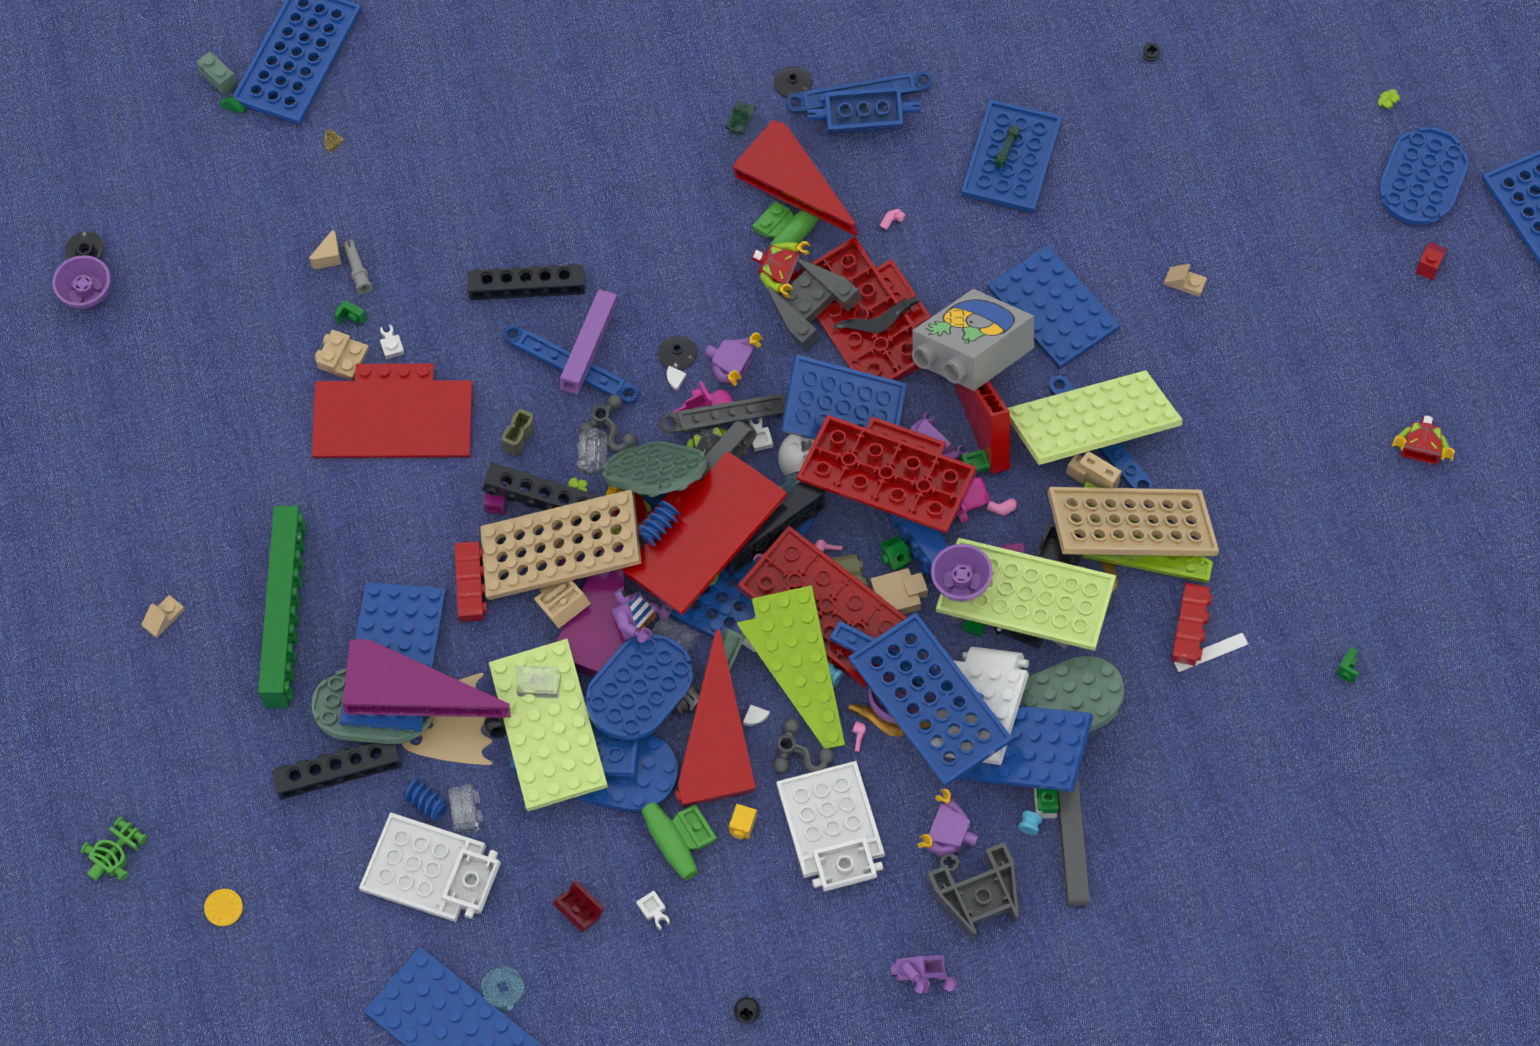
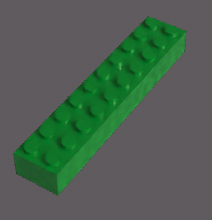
M274 506L258 688L259 696L265 708H289L290 701H293L294 697L291 682L295 681V670H292V667L297 659L294 644L298 643V633L295 632L296 625H299L300 620L297 607L301 606V596L298 595L299 588H302L300 570L304 569V559L301 558V554L305 552L303 534L307 532L304 515L300 513L298 506Z

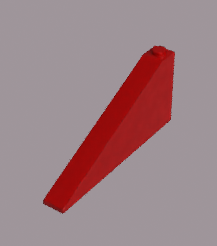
M772 120L732 166L737 179L855 237L858 235L855 221L784 123Z
M987 381L975 391L954 383L979 450L984 449L990 464L989 471L993 474L1010 470V411L990 381Z
M720 629L715 631L678 782V790H675L677 803L681 802L682 808L756 791Z

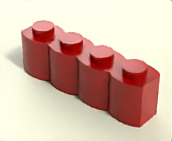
M479 541L455 543L457 606L460 622L484 620V614H487V602H483V596L486 595L485 583L482 584L484 566L481 565L484 551L483 547H480Z
M1191 583L1185 584L1171 661L1195 666L1197 660L1201 661L1203 649L1199 648L1200 642H1204L1206 630L1202 629L1203 624H1207L1209 612H1206V607L1211 605L1213 594H1209L1210 587Z

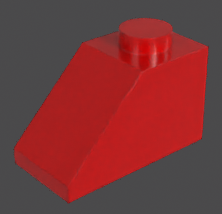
M1429 242L1415 273L1433 280L1447 248Z

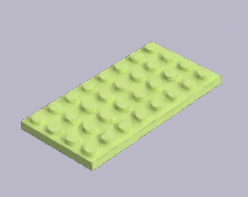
M1146 370L1008 408L1011 425L1038 465L1182 425V418Z
M958 538L956 544L975 546L988 556L992 565V579L986 591L971 601H952L940 594L936 612L1093 651L1096 650L1116 575Z
M568 639L489 662L497 697L510 704L511 718H503L527 811L607 788L606 777Z

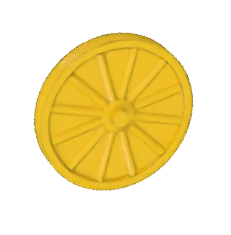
M230 889L214 891L208 896L204 905L207 919L217 926L233 924L239 919L243 910L240 896Z

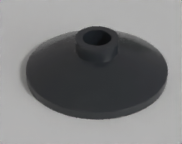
M794 66L786 67L779 71L774 81L777 92L785 98H788L790 94L810 90L812 84L808 72Z
M92 232L75 234L68 240L65 246V253L68 259L82 255L99 259L104 251L101 238Z
M671 336L665 339L658 349L659 360L666 368L671 366L678 370L687 369L695 362L697 356L695 344L684 336Z

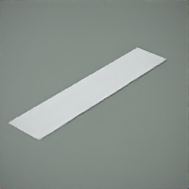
M1243 633L1203 648L1201 661L1197 660L1195 666L1248 645ZM1174 662L1179 672L1193 667L1192 665Z

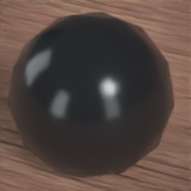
M485 718L484 730L487 735L499 738L507 733L503 718Z
M742 997L734 1005V1015L741 1023L750 1024L755 1022L761 1012L758 1001L753 997Z

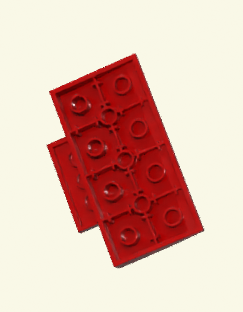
M853 237L811 263L846 278L858 289L861 300L848 312L834 300L816 317L850 369L896 381L920 369L919 366L913 363L912 330L930 319L931 316L919 298L920 303L901 314L883 332L871 333L851 328H834L836 323L843 320L875 319L898 302L917 296L892 259L876 268L856 237ZM800 269L793 273L791 280L794 282L803 271Z
M434 363L356 364L355 381H315L312 457H470L473 405L472 380L434 381Z
M827 415L796 480L947 533L976 476V466L942 455L946 442L887 421L871 417L867 427L864 428Z
M727 451L702 480L692 482L684 490L671 491L662 499V501L672 505L681 516L675 515L677 523L670 521L671 529L664 527L667 534L659 533L662 540L654 539L655 547L648 542L641 547L642 564L623 568L622 571L627 578L683 615L788 494L764 475Z
M788 526L741 580L737 590L752 601L753 598L812 585L828 663L842 670L844 674L858 685L865 688L867 686L866 682L848 659L853 652L830 641L831 634L839 621L876 639L907 617L792 527ZM871 662L873 666L879 667L878 665Z

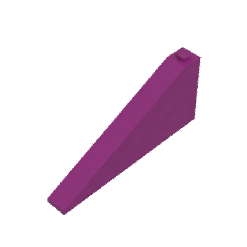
M617 546L615 552H621L624 546ZM604 550L601 551L599 557L604 554ZM622 569L588 577L582 592L591 604L565 623L556 641L568 639L576 671L592 677L600 671L613 654L626 642L612 613V609L619 603L614 592L622 587L625 588L624 572Z
M350 640L343 696L345 714L511 718L510 704L371 640Z

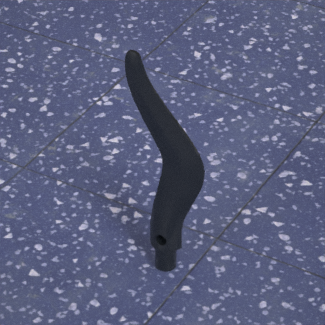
M917 296L908 300L906 298L875 319L843 320L836 323L834 328H851L865 332L880 333L888 329L901 314L920 302Z

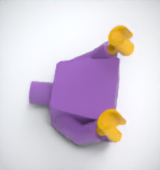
M753 333L750 338L724 340L719 349L712 345L707 347L705 356L712 358V370L720 383H732L733 386H738L754 358L753 346L756 348L761 346L759 340H763V337L759 333Z
M940 789V792L943 793V798L940 795H936L935 799L938 802H944V805H940L929 834L919 836L924 842L918 843V847H926L927 850L938 856L960 852L963 843L975 847L979 835L968 831L970 827L968 816L955 800L951 798L949 790Z

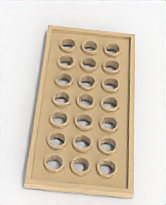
M1049 487L1047 493L1062 554L1218 555L1219 549L1202 490ZM1067 503H1071L1075 507H1070ZM1106 504H1110L1114 508H1110ZM1071 519H1076L1079 523L1073 522ZM1090 519H1095L1098 523H1094ZM1109 519H1114L1117 523H1113ZM1075 534H1079L1083 538H1078Z
M632 490L480 526L484 551L485 592L488 600L642 564L635 497ZM614 510H620L616 517H611ZM601 514V517L598 521H592V518L595 515ZM582 519L580 525L573 526L575 520ZM557 524H563L560 530L554 531ZM621 527V532L617 535H614L613 531L616 528ZM539 528H544L542 534L535 535ZM603 532L601 538L594 539L596 533ZM525 533L521 540H516L518 534ZM506 537V541L499 545V539ZM578 537H584L581 543L575 544V540ZM564 541L563 547L557 549V543ZM624 545L621 552H615L617 546ZM540 546H545V550L542 553H537V549ZM522 550L527 551L524 557L518 558V554ZM599 550H604V554L601 557H596V553ZM585 554V558L582 561H576L579 555ZM508 555L504 562H499L501 556ZM561 559H566L563 566H557ZM547 563V567L543 571H538L541 564ZM523 568H528L525 575H519ZM508 572L509 576L507 579L501 580L502 574Z

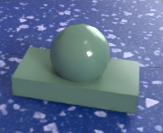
M726 628L722 635V641L730 672L745 636Z

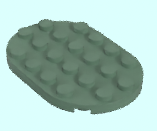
M655 441L648 442V445H640L638 447L635 445L618 452L604 464L602 474L605 482L610 487L632 490V492L655 497L674 490H684L692 482L701 479L702 474L707 468V462L704 453L698 449L669 442Z
M1080 656L1029 676L1019 706L1089 712L1093 715L1089 731L1091 732L1106 725L1118 714V709L1125 699V686L1119 671L1110 662L1099 657Z
M347 669L339 670L332 677L321 681L312 697L311 707L316 724L323 732L340 740L401 744L421 735L434 718V716H425L422 732L340 725L339 719Z

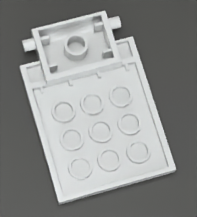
M971 647L968 652H963L962 658L965 662H954L975 690L984 695L983 700L1011 735L1029 676L1027 670H1021V667L1028 668L1029 660H1025L1023 654L1019 652ZM940 710L936 716L940 719H945L948 713ZM968 715L965 720L972 724L977 721V717ZM952 726L948 731L952 735H957L960 729L957 726ZM980 731L978 733V737L982 740L990 736L987 731ZM934 738L931 743L934 746H941L943 740L941 738ZM964 742L960 747L964 751H969L973 746L969 742ZM1007 745L984 760L983 763L1001 765ZM946 754V755L944 756V757L955 758V756H954L953 754Z
M856 761L776 782L803 877L819 876V878L812 880L814 888L822 886L823 892L877 878L876 871L883 870L882 862L873 863V860L885 857V853Z
M390 812L359 890L453 922L457 921L461 909L466 910L465 917L472 919L474 913L481 914L501 862L496 859L498 852L490 850L488 856L483 855L486 849V844Z

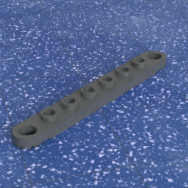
M787 393L666 413L661 417L659 427L666 434H674L731 424L737 421L743 422L783 415ZM665 419L672 420L674 427L668 428L665 424Z

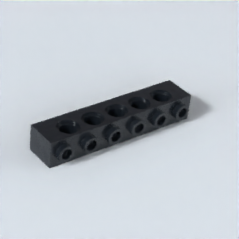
M570 264L566 266L551 265L548 267L532 266L530 268L513 267L511 269L494 268L492 270L475 269L468 271L470 300L585 294L583 265Z
M493 462L490 463L482 491L491 496L498 495L505 497L510 502L517 501L524 503L527 507H536L543 510L602 497ZM501 482H507L509 486H504ZM524 487L528 492H523L520 488ZM543 493L548 498H542L539 494ZM562 499L567 504H561L558 500ZM601 514L595 515L592 521H598Z
M363 743L354 749H341L335 754H323L318 756L317 759L301 760L291 766L282 765L276 770H272L277 794L280 800L396 769L401 767L396 744ZM374 754H382L378 759L372 758ZM355 759H361L359 764H352ZM336 764L341 765V767L338 770L332 769V767ZM321 770L320 774L315 776L312 775V772ZM296 775L301 776L297 781L291 780Z

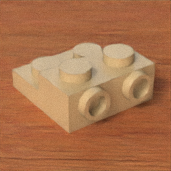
M332 330L330 334L324 336L322 350H317L315 354L317 367L320 370L354 381L356 364L363 363L369 351V345L352 340L350 335Z

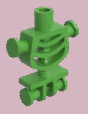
M122 816L119 817L114 823L115 828L112 826L109 828L111 834L119 839L116 843L111 840L102 839L94 847L90 846L89 842H85L82 846L81 853L89 854L88 858L94 863L86 874L94 881H97L104 872L111 877L117 875L120 882L125 880L129 876V872L123 870L127 864V858L122 847L126 844L137 852L139 848L133 841L137 840L141 846L148 839V835L140 833L138 827L132 829L133 824L131 822L127 823ZM118 852L121 853L120 860L115 856ZM112 859L115 861L114 866L110 862Z

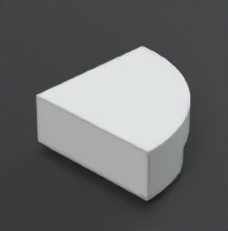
M669 366L667 369V380L671 388L678 392L686 378V373Z
M750 705L743 725L754 726L764 722L769 717L770 712Z

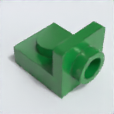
M347 300L342 305H338L334 314L339 324L346 317L351 322H358L362 325L367 320L365 311Z
M984 449L961 455L960 461L976 466V473L990 470V464Z
M1350 647L1336 674L1341 679L1354 683L1359 675V672L1353 669L1358 661L1355 658L1358 650Z

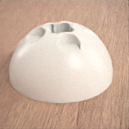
M790 434L781 444L778 452V464L782 473L791 481L800 482L796 480V477L815 440Z

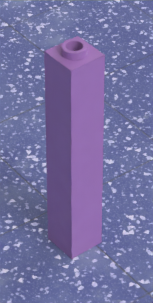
M598 289L561 374V390L579 394L616 308V294Z

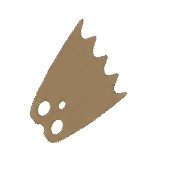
M484 673L475 674L459 681L476 688L477 681L483 677ZM434 716L432 720L433 728H427L421 734L422 742L419 745H413L410 741L402 743L406 750L430 758L467 764L492 765V762L482 755V750L493 742L492 739L481 733V727L486 717Z

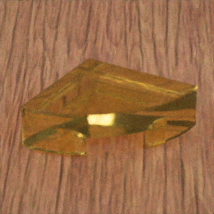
M330 128L326 131L324 138L327 151L331 154L343 143V138Z

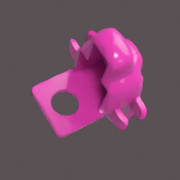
M699 382L701 391L699 388L693 390L694 396L686 400L682 407L675 409L673 412L734 401L726 390L708 393L704 384Z
M980 476L974 478L956 515L959 516L961 522L968 521L967 511L989 503V493L985 488V482Z

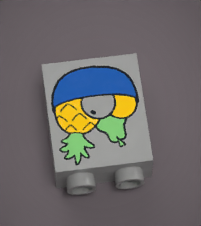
M972 289L912 330L913 363L922 369H928L947 378L952 383H958L973 391L1034 349V315L975 289Z

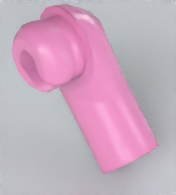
M900 209L888 211L879 226L884 230H888L892 221L898 220L902 222L905 218V213L901 212Z
M1013 498L1001 504L990 501L987 510L1005 516L1017 508V501Z

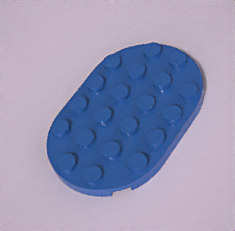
M1420 127L1418 130L1403 134L1393 148L1379 185V195L1385 209L1398 220L1413 225H1428L1443 219L1454 205L1468 168L1467 152L1460 145L1461 142L1451 133L1434 127Z
M652 634L650 639L644 643H640L637 640V636L626 641L594 676L588 686L586 709L590 720L601 732L620 740H636L652 734L662 725L690 690L693 679L690 656L679 643L662 635Z
M650 734L640 738L634 777L605 776L607 788L574 798L585 803L613 809L642 812L641 810L646 805L652 802H656L658 805L666 801L672 794L678 779L676 757L669 745L659 737Z

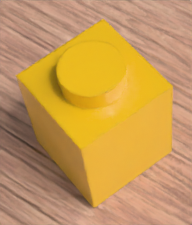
M736 804L729 824V833L737 839H749L757 818V810Z

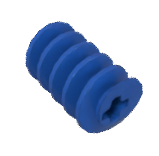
M665 501L659 503L660 507L654 508L655 514H649L650 520L645 519L644 525H639L638 527L640 536L654 547L656 546L654 539L662 540L659 533L667 534L664 527L671 529L670 521L677 523L675 515L681 516L672 505Z
M417 777L406 788L404 792L405 800L411 802L412 806L418 807L419 811H424L426 816H431V820L437 821L445 814L450 803H444L446 800L445 796L438 799L440 794L438 791L432 795L433 787L425 790L427 783L423 782L419 785L420 778Z

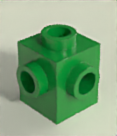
M895 535L879 543L882 552L880 557L885 566L888 565L891 569L897 570L911 562L909 554H911L910 549L898 536Z

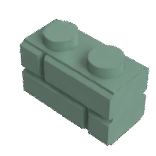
M208 52L197 60L199 73L218 89L223 96L238 85L235 74L212 52Z

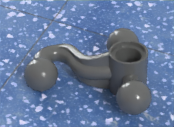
M616 394L609 396L606 406L603 404L594 406L592 409L593 419L590 422L582 423L580 426V433L585 437L592 436L596 426L609 427L610 432L607 437V446L614 452H620L637 444V437L632 433L625 434L621 444L617 445L614 442L618 429L617 425L610 419L609 413L612 410L619 409L622 405L621 397ZM599 413L606 414V416L601 419L596 417Z
M788 719L784 722L783 729L785 734L781 735L777 742L779 758L773 762L774 770L778 773L786 772L789 769L787 758L791 757L794 753L802 754L804 765L811 773L827 769L828 764L834 760L833 751L829 748L822 749L818 754L820 764L814 765L810 751L806 747L796 744V740L793 737L799 730L798 722L794 719ZM789 743L791 748L784 749L781 747V744Z

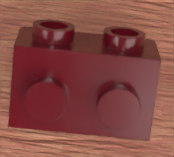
M574 881L570 889L553 902V905L582 933L598 922L604 911L601 903L592 897L585 887L581 886L577 881Z

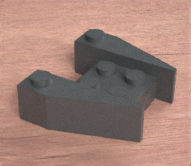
M798 259V264L803 273L791 284L794 291H786L790 297L785 298L782 293L778 295L771 287L768 288V291L792 339L807 351L820 339L817 330L810 323L834 300L848 312L861 300L858 289L846 278Z
M1005 842L985 849L983 857L989 871L955 884L947 865L927 872L926 881L934 899L971 940H974L977 935L974 927L976 924L1009 912L1013 923H1017L1019 918L1014 861Z

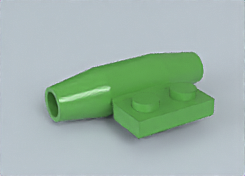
M775 201L752 227L753 231L766 238H774L770 246L783 242L800 244L812 231L819 218L802 210L793 215L789 208Z
M656 802L646 805L641 810L651 836L667 862L683 880L692 878L698 873L690 850H700L716 841L715 834L700 810L694 804L677 813L672 821Z

